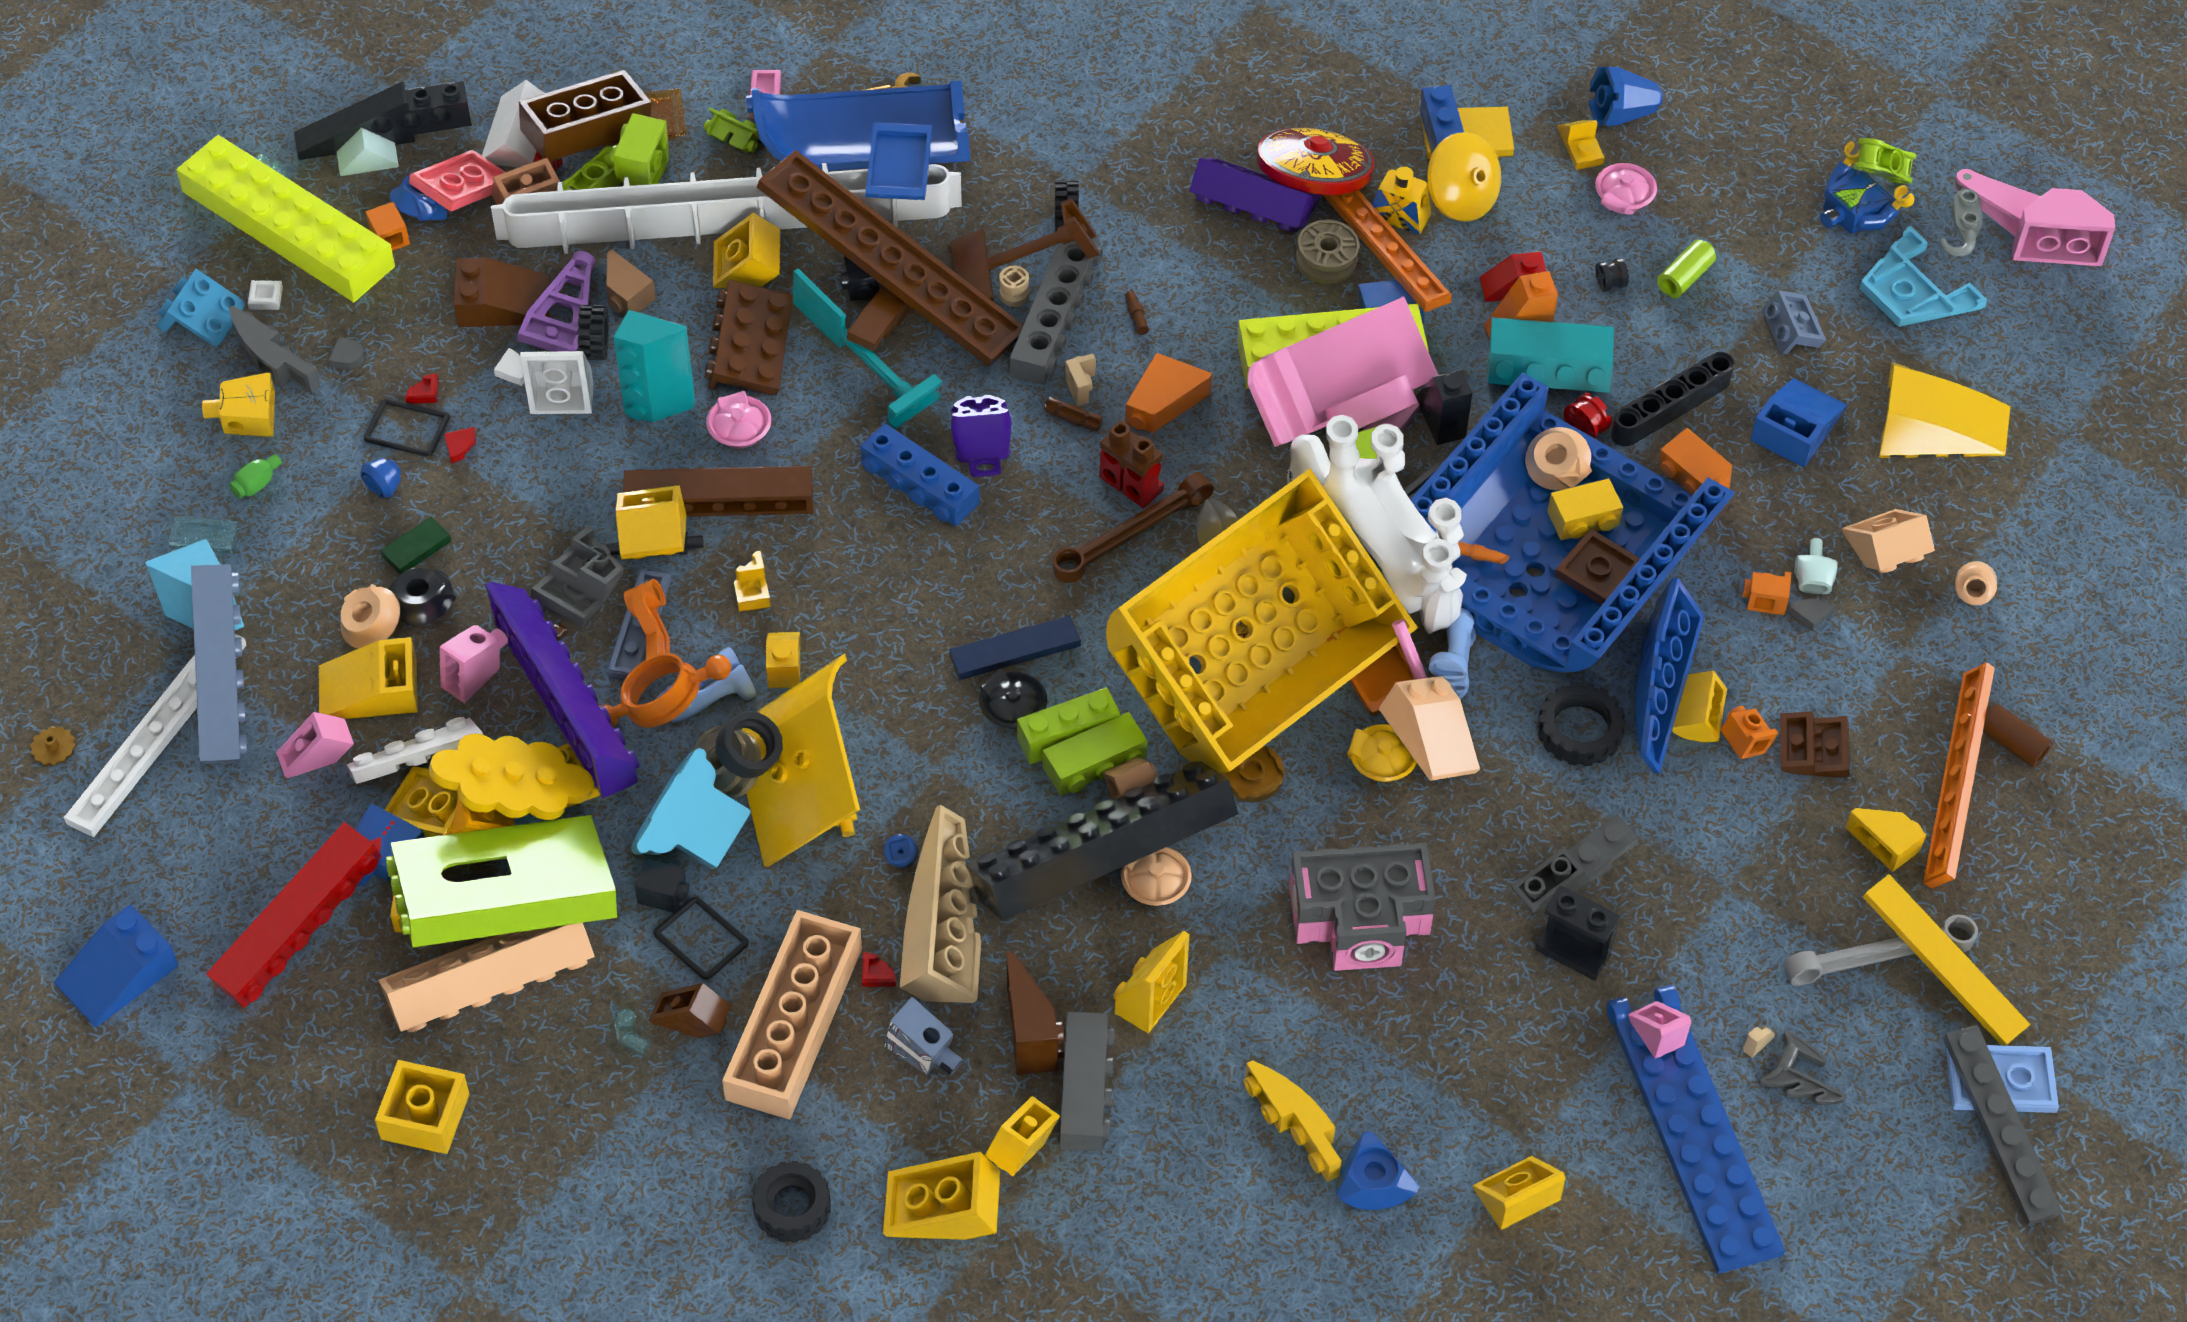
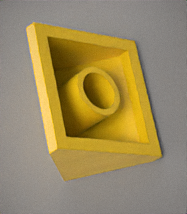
M1530 1156L1472 1186L1500 1230L1560 1201L1566 1177L1564 1172Z

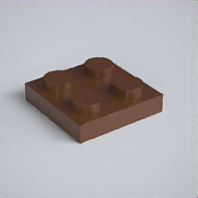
M1590 529L1559 564L1554 576L1602 605L1640 558L1593 529Z

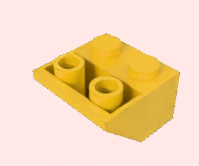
M680 485L617 494L616 520L621 560L631 558L642 559L646 556L673 555L677 552H684L687 515Z

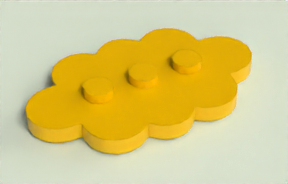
M481 734L466 735L459 741L456 750L449 749L436 752L431 759L428 769L430 778L436 784L443 788L457 790L459 800L470 810L490 812L496 809L501 814L510 818H521L530 813L543 820L557 819L565 812L567 803L580 804L585 802L590 797L594 787L591 774L580 766L565 763L563 753L554 745L546 742H534L527 745L524 741L513 736H503L494 741Z

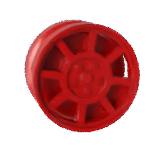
M1583 393L1576 399L1575 403H1571L1564 408V420L1566 423L1589 436L1591 435L1595 439L1598 433H1603L1610 428L1612 417L1606 414L1607 406L1599 397L1592 398L1590 397L1591 393Z

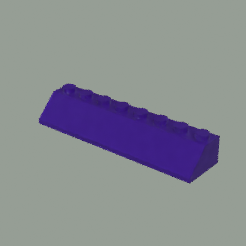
M495 582L486 583L485 587L497 629L503 631L507 636L508 647L579 762L591 774L594 786L602 799L638 783L636 769L640 766L635 753L632 750L627 751L624 746L626 744L618 727L612 728L610 725L612 721L604 705L599 707L596 703L598 698L592 685L584 684L581 668L577 662L572 664L569 660L571 656L564 641H557V633L552 622L543 619L544 613L538 600H531L525 589Z

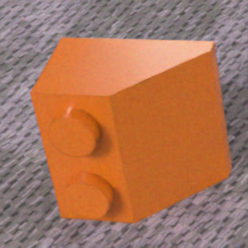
M1686 428L1661 448L1659 466L1662 472L1667 477L1674 478L1691 495L1698 490L1708 477L1730 489L1732 464L1689 428Z

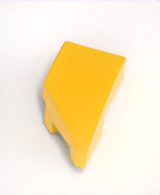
M756 551L752 554L753 560L745 567L740 565L735 570L737 580L734 582L739 612L771 607L761 551Z

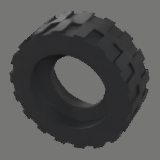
M799 1161L780 1162L777 1166L769 1167L764 1174L759 1176L757 1184H754L752 1196L755 1220L758 1221V1226L766 1232L767 1236L777 1238L781 1242L791 1241V1243H795L798 1240L811 1238L813 1234L821 1231V1227L824 1224L826 1225L828 1213L831 1212L830 1190L828 1189L826 1179L821 1176V1172L817 1168L816 1170L813 1169L810 1164H802ZM788 1187L800 1188L809 1197L807 1209L796 1217L783 1216L774 1206L776 1195Z

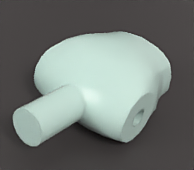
M1819 538L1810 540V555H1797L1794 573L1798 580L1800 591L1824 595L1832 591L1837 573V561L1822 556L1823 541Z

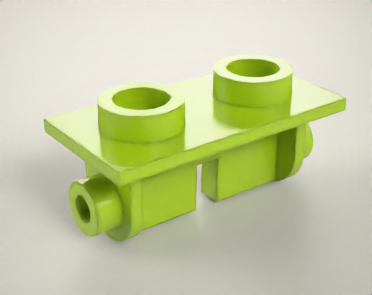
M709 107L708 110L713 115V118L711 120L708 119L704 124L703 129L707 131V135L725 143L729 135L732 134L733 136L729 141L731 146L745 153L749 151L754 153L757 150L758 142L756 141L760 140L756 124L749 120H745L744 123L738 121L734 114L721 108L720 111Z

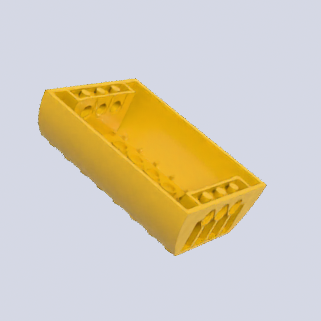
M1309 468L1114 610L1107 622L1106 640L1109 651L1180 755L1190 762L1202 761L1217 772L1225 773L1233 770L1398 644L1399 641L1392 626L1393 622L1404 619L1410 634L1418 627L1311 468ZM1284 587L1290 588L1294 593L1295 598L1292 604L1286 602L1282 596ZM1237 622H1243L1247 626L1248 635L1246 638H1241L1236 633ZM1348 627L1338 635V630ZM1330 636L1333 637V639L1329 642L1326 640ZM1190 657L1197 658L1201 663V670L1198 674L1195 673L1189 664Z

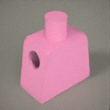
M473 625L440 646V687L465 704L500 669V649L508 644L505 633L500 629H494L491 633H488L478 625Z

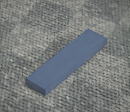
M640 569L634 587L655 579L661 585L666 597L671 582V574ZM663 606L658 608L659 616L661 614ZM628 608L607 670L608 677L623 680L626 679L628 674L638 664L646 660V635L638 619L629 612Z

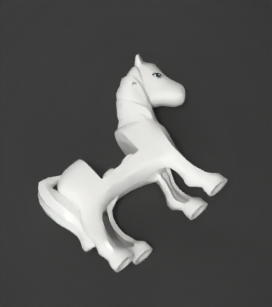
M1345 415L1334 416L1327 423L1326 436L1330 447V460L1319 437L1306 434L1296 437L1290 447L1291 464L1288 469L1287 483H1290L1311 468L1354 534L1381 567V574L1409 614L1419 611L1422 625L1427 634L1448 628L1460 616L1463 599L1460 587L1465 582L1467 576L1459 568H1452V563L1460 556L1458 541L1464 536L1460 525L1461 508L1456 501L1448 498L1435 500L1430 506L1428 521L1436 529V533L1428 525L1403 490L1395 474L1403 470L1405 465V453L1402 451L1403 433L1398 427L1390 424L1377 426L1372 432L1371 447L1377 454V459L1359 458L1360 454L1355 444L1358 437V425L1351 417Z

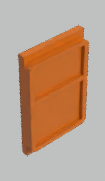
M1348 627L1338 630V635ZM1330 636L1326 640L1329 642L1333 639V637ZM1398 643L1349 680V683L1364 707L1373 716L1380 713L1379 707L1396 682L1414 680L1402 648Z

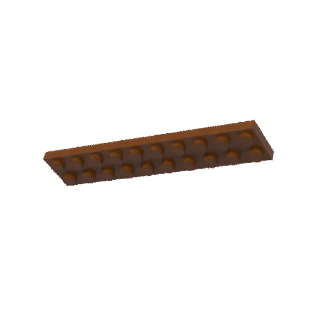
M797 150L759 179L756 188L988 367L1017 342L1023 328L1022 323Z

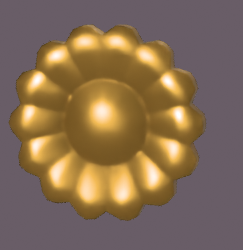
M49 727L48 730L43 729L39 735L34 736V742L30 744L32 749L30 754L37 763H42L44 766H56L58 763H64L67 758L72 756V751L76 748V739L71 735L70 730H64L63 727Z

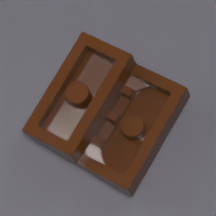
M1813 711L1780 714L1782 771L1811 776L1850 777L1849 722L1847 716L1814 718Z

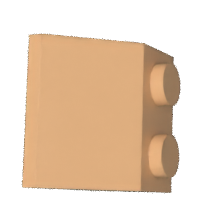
M1894 509L1841 528L1865 567L1876 569L1879 573L1893 571L1897 569L1896 565L1902 562L1914 563L1924 559V554L1935 551L1927 516L1924 514Z

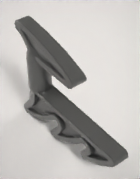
M1788 1030L1784 1031L1783 1038L1787 1044L1786 1049L1776 1068L1771 1074L1762 1077L1759 1085L1771 1088L1797 1086L1794 1089H1789L1786 1097L1806 1098L1817 1096L1814 1101L1816 1105H1833L1845 1102L1846 1094L1792 1068L1797 1056L1821 1067L1825 1066L1827 1059L1816 1048Z

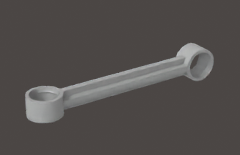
M1965 915L1949 917L1944 927L1940 928L1963 953L1972 948L1978 935L1976 923ZM1952 927L1961 928L1969 934L1970 939L1958 940L1949 933L1948 929ZM1900 937L1820 955H1816L1813 951L1799 952L1784 962V968L1793 986H1801L1816 981L1823 974L1909 956L1915 953Z

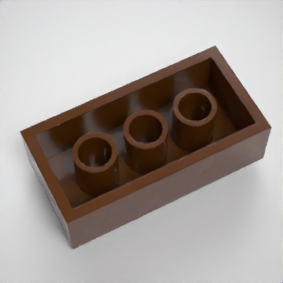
M625 70L519 101L520 130L543 159L548 158L549 161L620 140L622 126L628 124L632 113L651 117V101Z

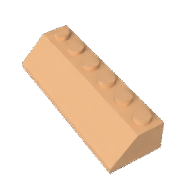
M583 923L491 936L378 981L400 1031L415 1032L426 1027V1022L439 1017L440 1020H445L459 1014V1009L466 1006L479 1007L485 1005L492 1000V996L503 992L505 995L516 993L524 988L523 984L534 980L536 982H544L556 976L555 972L567 967L569 970L583 967L588 963V959L595 956Z

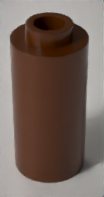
M2000 704L1994 708L1991 706L1987 707L1983 733L2035 768L2048 754L2053 741Z

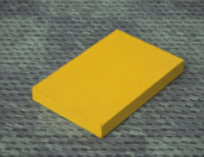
M1508 106L1457 108L1464 132L1474 133L1484 138L1492 146L1497 157L1514 156L1515 149ZM1422 122L1427 159H1430L1432 154Z

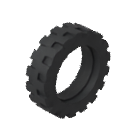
M1573 682L1567 687L1561 685L1556 688V692H1550L1545 698V703L1542 702L1537 723L1539 740L1544 742L1543 747L1548 753L1552 752L1554 758L1559 761L1565 760L1570 765L1584 764V766H1592L1596 762L1599 764L1603 763L1609 755L1612 757L1617 752L1618 746L1622 743L1626 725L1623 707H1619V701L1615 696L1611 697L1608 695L1609 691L1602 687L1600 689L1595 688L1594 684L1586 683L1585 685H1579V682ZM1581 706L1589 708L1603 717L1608 725V731L1603 737L1595 741L1580 742L1572 740L1563 735L1557 728L1554 721L1555 717L1560 711L1569 707Z

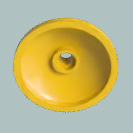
M1462 132L1452 134L1438 144L1430 158L1427 172L1428 188L1432 200L1445 216L1455 221L1477 220L1489 212L1500 192L1501 168L1494 149L1484 138L1474 133Z

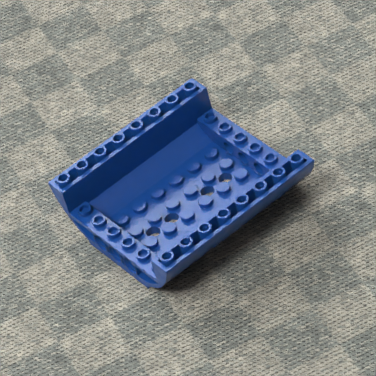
M1522 372L1411 498V502L1436 533V529L1428 521L1430 506L1435 500L1442 498L1456 501L1461 508L1460 525L1464 534L1463 538L1459 541L1472 545H1482L1485 548L1496 550L1509 556V560L1504 564L1484 560L1477 561L1464 555H1460L1452 563V568L1457 567L1467 574L1465 582L1460 587L1463 594L1461 608L1467 609L1472 615L1475 633L1535 669L1539 667L1557 672H1576L1591 667L1601 658L1729 502L1735 492L1708 477L1698 490L1691 495L1688 491L1545 411L1549 387ZM1550 428H1569L1579 433L1586 440L1591 453L1590 468L1592 472L1575 487L1610 479L1624 508L1619 526L1609 531L1601 530L1597 532L1640 558L1602 605L1554 576L1556 568L1583 537L1560 540L1547 512L1551 493L1560 490H1550L1541 487L1533 481L1526 468L1525 457L1528 446L1538 434ZM1536 568L1542 571L1543 575L1533 577L1527 573V570ZM1512 589H1521L1526 593V595L1521 597H1514L1510 594L1509 591Z

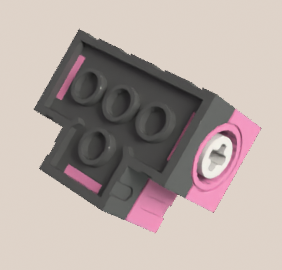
M1427 842L1415 843V845L1394 844L1381 845V847H1350L1342 850L1335 848L1314 850L1312 852L1293 851L1289 890L1297 944L1310 941L1330 942L1331 952L1334 954V971L1401 966L1406 936L1418 934V936L1430 935L1436 898Z

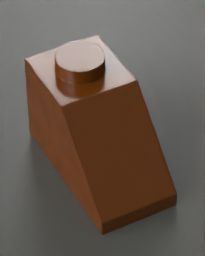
M704 983L662 992L648 1021L693 1037L703 1038L719 1034L727 1023L726 1017L732 1005Z

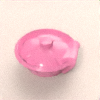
M1617 163L1604 168L1598 174L1595 181L1596 191L1602 199L1601 205L1610 211L1613 210L1620 214H1633L1634 211L1648 205L1657 193V184L1654 177L1646 169L1630 163Z
M745 391L718 398V402L710 409L706 419L707 429L711 436L718 442L736 449L754 445L766 435L771 426V414L767 406L760 400L747 396Z

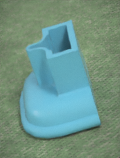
M698 748L684 758L671 776L639 828L632 842L631 850L635 855L643 853L661 855L676 847L708 868L715 869L719 866L750 815L751 810L714 788L715 769L706 759L705 750Z

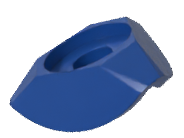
M1370 1131L1362 1133L1353 1146L1338 1177L1335 1192L1341 1201L1350 1206L1365 1210H1380L1407 1201L1417 1193L1419 1184L1375 1133Z

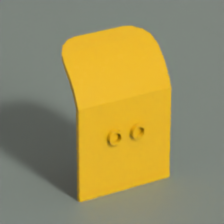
M846 654L841 655L756 711L769 717L775 723L781 733L783 750L779 760L763 775L758 776L754 786L746 793L764 867L773 865L834 826L841 828L843 837H850L855 834L853 822L857 820L856 812L860 811L832 700L834 679L839 668L847 662ZM742 728L741 731L747 732L756 739L760 747L761 759H763L766 755V746L763 739L756 732L748 728Z

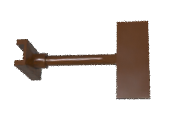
M1071 198L1061 202L1064 226L1058 227L1056 232L988 258L983 229L950 241L954 272L993 301L994 296L990 274L992 269L1061 242L1065 245L1076 241L1087 258H1093L1099 255V250L1091 240L1097 237L1096 232Z

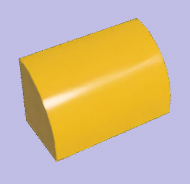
M1714 670L1688 674L1672 729L1676 735L1684 739L1704 743L1719 741L1727 688Z

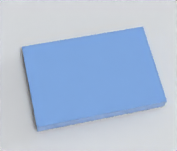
M1987 1045L2017 1112L2057 1113L2059 1105L2051 1047ZM1946 1048L1953 1110H1974Z

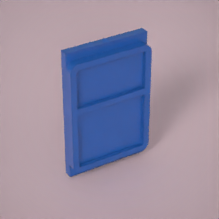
M873 123L865 192L866 198L925 200L932 144V125Z

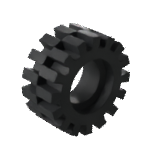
M1055 181V232L1058 227L1064 226L1061 202L1072 198L1079 208V181Z
M606 305L580 306L579 327L577 330L578 351H583L588 360H606L609 315Z

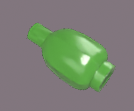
M273 454L267 460L258 459L246 464L234 474L233 481L229 484L230 490L239 499L244 496H254L271 481L273 470L282 464L281 459L278 455Z

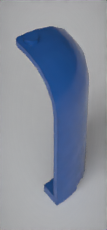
M962 80L950 81L949 84L795 95L768 94L759 91V88H751L752 95H746L747 112L754 114L760 140L773 157L779 161L784 160L797 150L821 170L822 163H826L828 172L868 169L873 123L932 125L929 164L971 161L966 123H960V120H964L965 117Z

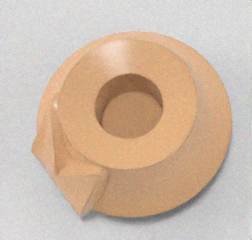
M1564 427L1547 429L1538 434L1528 446L1525 457L1526 468L1533 481L1541 487L1550 490L1573 488L1592 472L1590 468V448L1586 440L1572 429Z
M371 584L367 588L353 590L344 598L345 602L341 609V633L349 645L359 649L378 640H386L393 633L400 616L399 602L393 592Z
M1165 847L1125 865L1121 871L1122 884L1127 893L1141 903L1154 906L1170 904L1181 898L1188 890L1192 877L1191 868L1187 860L1179 852L1169 847Z

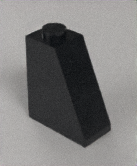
M1462 370L1432 377L1416 396L1418 404H1420L1419 407L1437 445L1461 440L1466 437L1473 393Z

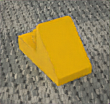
M1582 120L1561 124L1557 127L1576 170L1604 164L1605 157L1595 138L1597 120Z

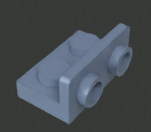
M1778 290L1763 307V315L1781 354H1788L1796 344L1820 348L1826 341L1806 295Z

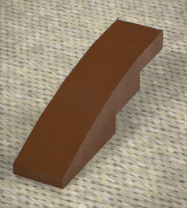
M883 286L848 330L847 340L874 352L883 338L887 339L896 325L900 326L912 307Z

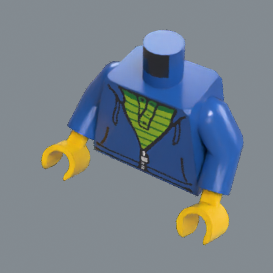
M1849 142L1844 148L1845 160L1838 163L1829 177L1824 190V197L1826 199L1823 209L1825 212L1821 213L1820 220L1828 229L1840 224L1850 234L1860 230H1881L1900 213V207L1907 208L1913 205L1914 196L1912 193H1909L1905 198H1902L1907 194L1908 189L1905 185H1900L1895 189L1894 197H1892L1864 171L1852 168L1851 165L1853 163H1858L1859 151L1855 155H1850L1855 144L1854 142Z

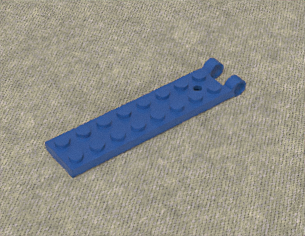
M1671 984L1654 990L1655 1002L1658 1001L1682 1012L1679 995L1674 985ZM1621 997L1607 1001V1014L1611 1024L1615 1029L1717 1274L1783 1256L1785 1253L1784 1246L1690 1029L1684 1046L1655 1059L1629 1020L1628 1014L1632 1013L1627 998Z

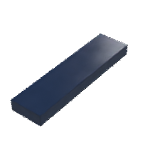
M1069 615L949 649V655L959 680L1080 647L1081 639Z

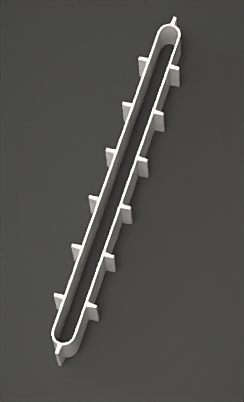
M822 163V170L886 220L892 221V224L897 228L898 221L939 218L945 216L950 211V208L962 207L961 172H948L941 165H929L925 200L866 198L868 169L828 172L827 164ZM760 168L756 170V177L696 181L693 172L690 174V182L630 186L628 177H624V186L566 191H563L562 182H558L557 191L515 194L506 198L503 204L491 206L497 240H509L517 248L563 245L564 254H568V248L571 244L629 240L630 249H634L635 240L695 236L696 244H700L701 235L726 233L752 213L757 214L780 229L806 228L807 226L756 188L759 179L763 177Z

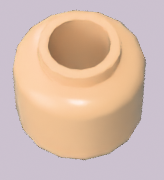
M1980 561L1963 565L1955 579V590L1958 597L1970 605H1983L1989 602L1997 590V576L1994 570L1988 564Z

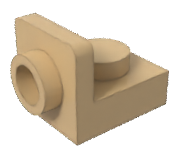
M1094 354L1077 356L1065 361V381L1077 406L1089 403V391L1093 390L1091 377L1095 376L1096 369Z

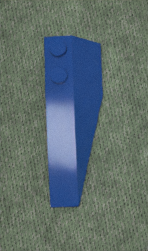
M1672 578L1657 599L1654 613L1650 617L1649 630L1646 639L1643 641V650L1637 676L1635 706L1640 756L1654 774H1658L1661 771L1705 616L1679 578Z

